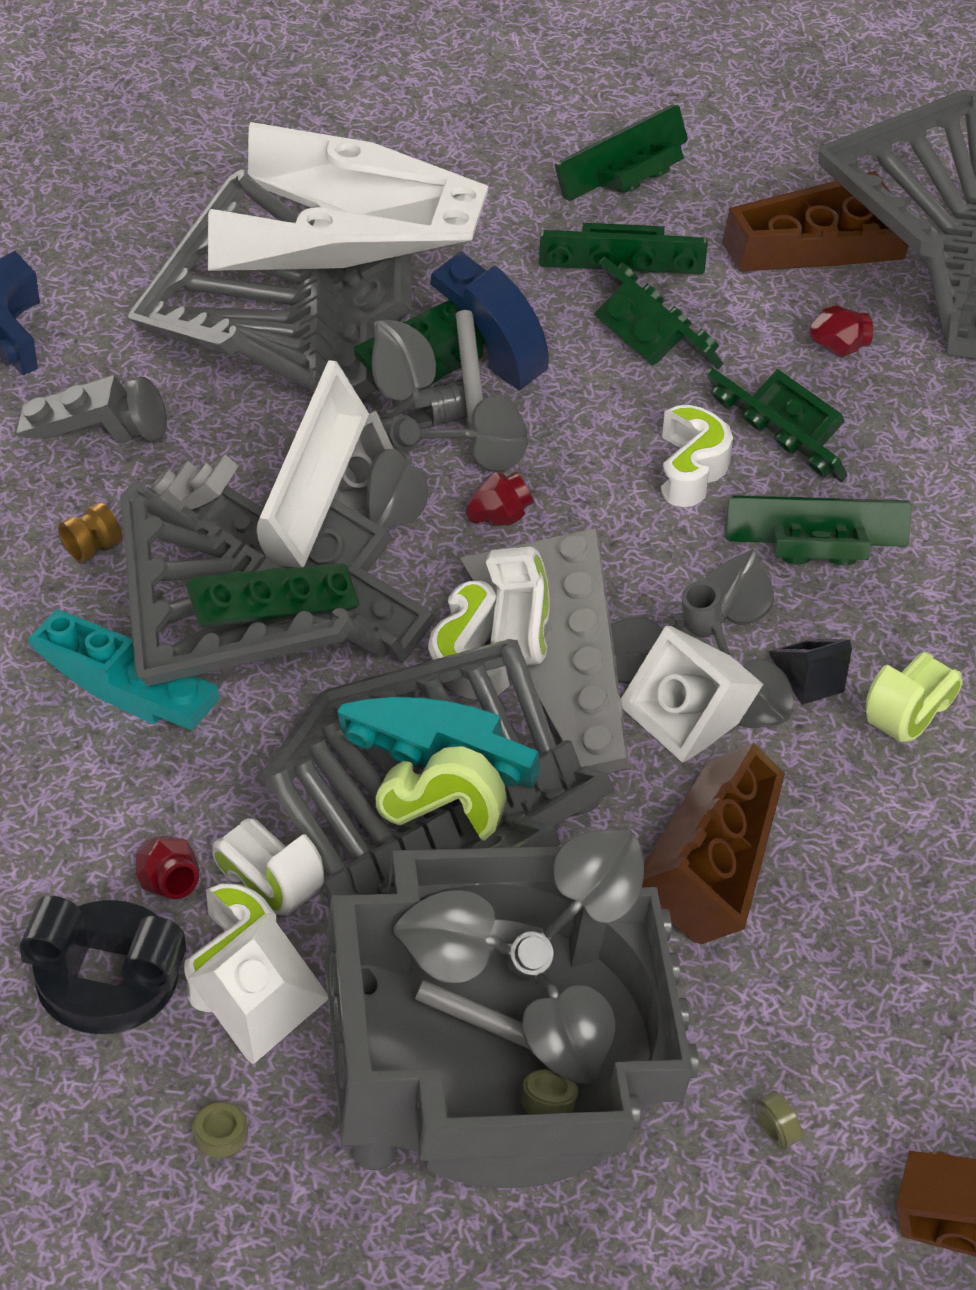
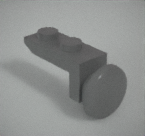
M115 375L87 384L74 385L67 390L45 397H36L29 402L23 403L16 434L18 437L48 439L101 422L116 443L132 441L134 437L142 435L143 438L150 442H154L162 438L166 432L167 414L161 394L148 378H132L128 383L126 392Z

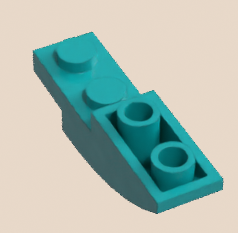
M57 608L28 638L29 645L38 654L80 687L100 700L153 725L162 718L193 731L220 699L217 685L195 676L151 686L145 685L136 674L132 638Z
M388 697L341 704L337 712L342 734H344L348 741L364 749H370L374 746L389 752L391 757L399 763L408 761L413 764V767H416L417 764L426 767L431 756L440 750L463 746L482 754L498 771L503 783L507 786L514 787L520 784L532 789L540 774L539 751L504 738L501 717L475 707L427 698Z

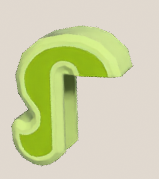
M928 652L918 654L902 673L890 665H884L876 675L867 695L865 705L867 720L870 724L899 742L907 743L913 741L923 733L937 712L946 710L954 701L963 683L962 674L960 671L952 670L935 660L933 655Z
M463 746L444 748L432 755L421 774H415L413 772V764L408 761H403L392 767L386 774L376 794V808L384 819L391 823L402 825L459 799L465 814L480 839L485 841L496 831L503 815L507 797L505 785L498 771L482 754Z

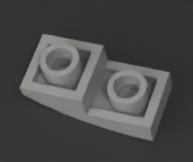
M226 454L211 466L204 462L196 468L187 461L174 472L167 468L155 480L151 489L155 492L154 495L181 511L184 506L192 510L217 498L239 466Z

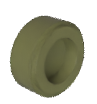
M550 1069L534 1071L524 1079L520 1099L521 1104L529 1114L573 1113L578 1096V1087L575 1082L560 1077Z
M772 1091L756 1101L755 1112L759 1123L777 1147L786 1149L802 1140L803 1131L800 1122L789 1103L780 1093Z
M214 1102L202 1107L196 1113L192 1122L193 1140L196 1147L204 1154L212 1157H226L239 1151L244 1146L248 1137V1124L244 1112L238 1106L229 1102Z

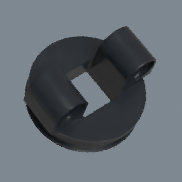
M44 896L39 899L19 948L22 962L32 964L39 1000L45 1010L55 1020L66 1027L84 1033L114 1034L144 1024L166 1006L176 989L179 969L186 953V940L184 931L175 922L159 917L145 907L119 900H103L77 906L70 900L59 896ZM92 948L127 955L122 966L124 986L77 977L88 949Z

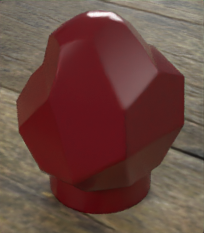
M835 305L822 310L820 315L810 325L809 335L814 342L823 345L841 358L859 351L860 347L870 346L873 339V323L868 313H858Z
M517 471L507 477L503 473L494 472L484 478L475 489L466 505L465 511L467 518L472 523L487 521L492 526H510L522 519L525 515L524 508L532 505L534 500Z
M159 836L147 840L138 848L136 852V875L142 889L170 899H181L188 896L196 888L200 869L195 853L187 840L172 836Z

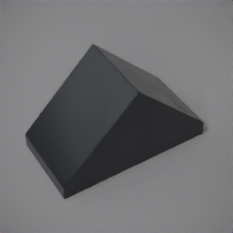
M808 639L769 651L770 657L776 666L787 676L792 690L801 705L845 692L852 652L850 639Z

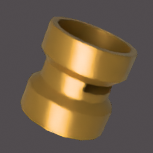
M102 502L87 508L84 516L80 518L72 516L58 524V533L64 548L79 564L93 558L96 550L100 548L110 549L121 543L123 539L122 531L115 515Z

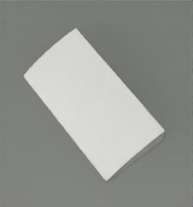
M328 360L257 524L258 540L265 556L281 566L293 568L305 566L369 416L367 409L337 361Z

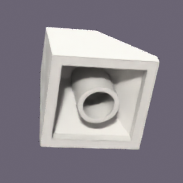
M665 626L623 694L621 706L625 712L681 762H686L739 724L763 686V683L730 655L672 626Z
M270 913L261 916L188 977L242 1054L252 1064L256 1063L328 1000L326 991Z

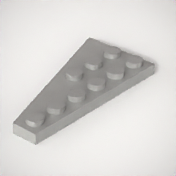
M596 529L503 548L534 547L538 550L544 563L550 597L549 617L544 625L547 653L545 659L540 664L527 665L540 703L562 742L565 740L572 741L582 768L605 773L629 769L600 542ZM490 551L461 557L462 564L471 580H480L488 583L497 596L496 584L492 582L486 565L487 555Z

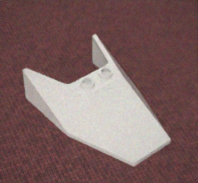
M251 122L248 138V174L267 191L311 208L302 211L296 223L210 209L208 213V271L346 268L470 241L473 239L488 194V186L373 142ZM315 220L313 226L310 225L308 222Z

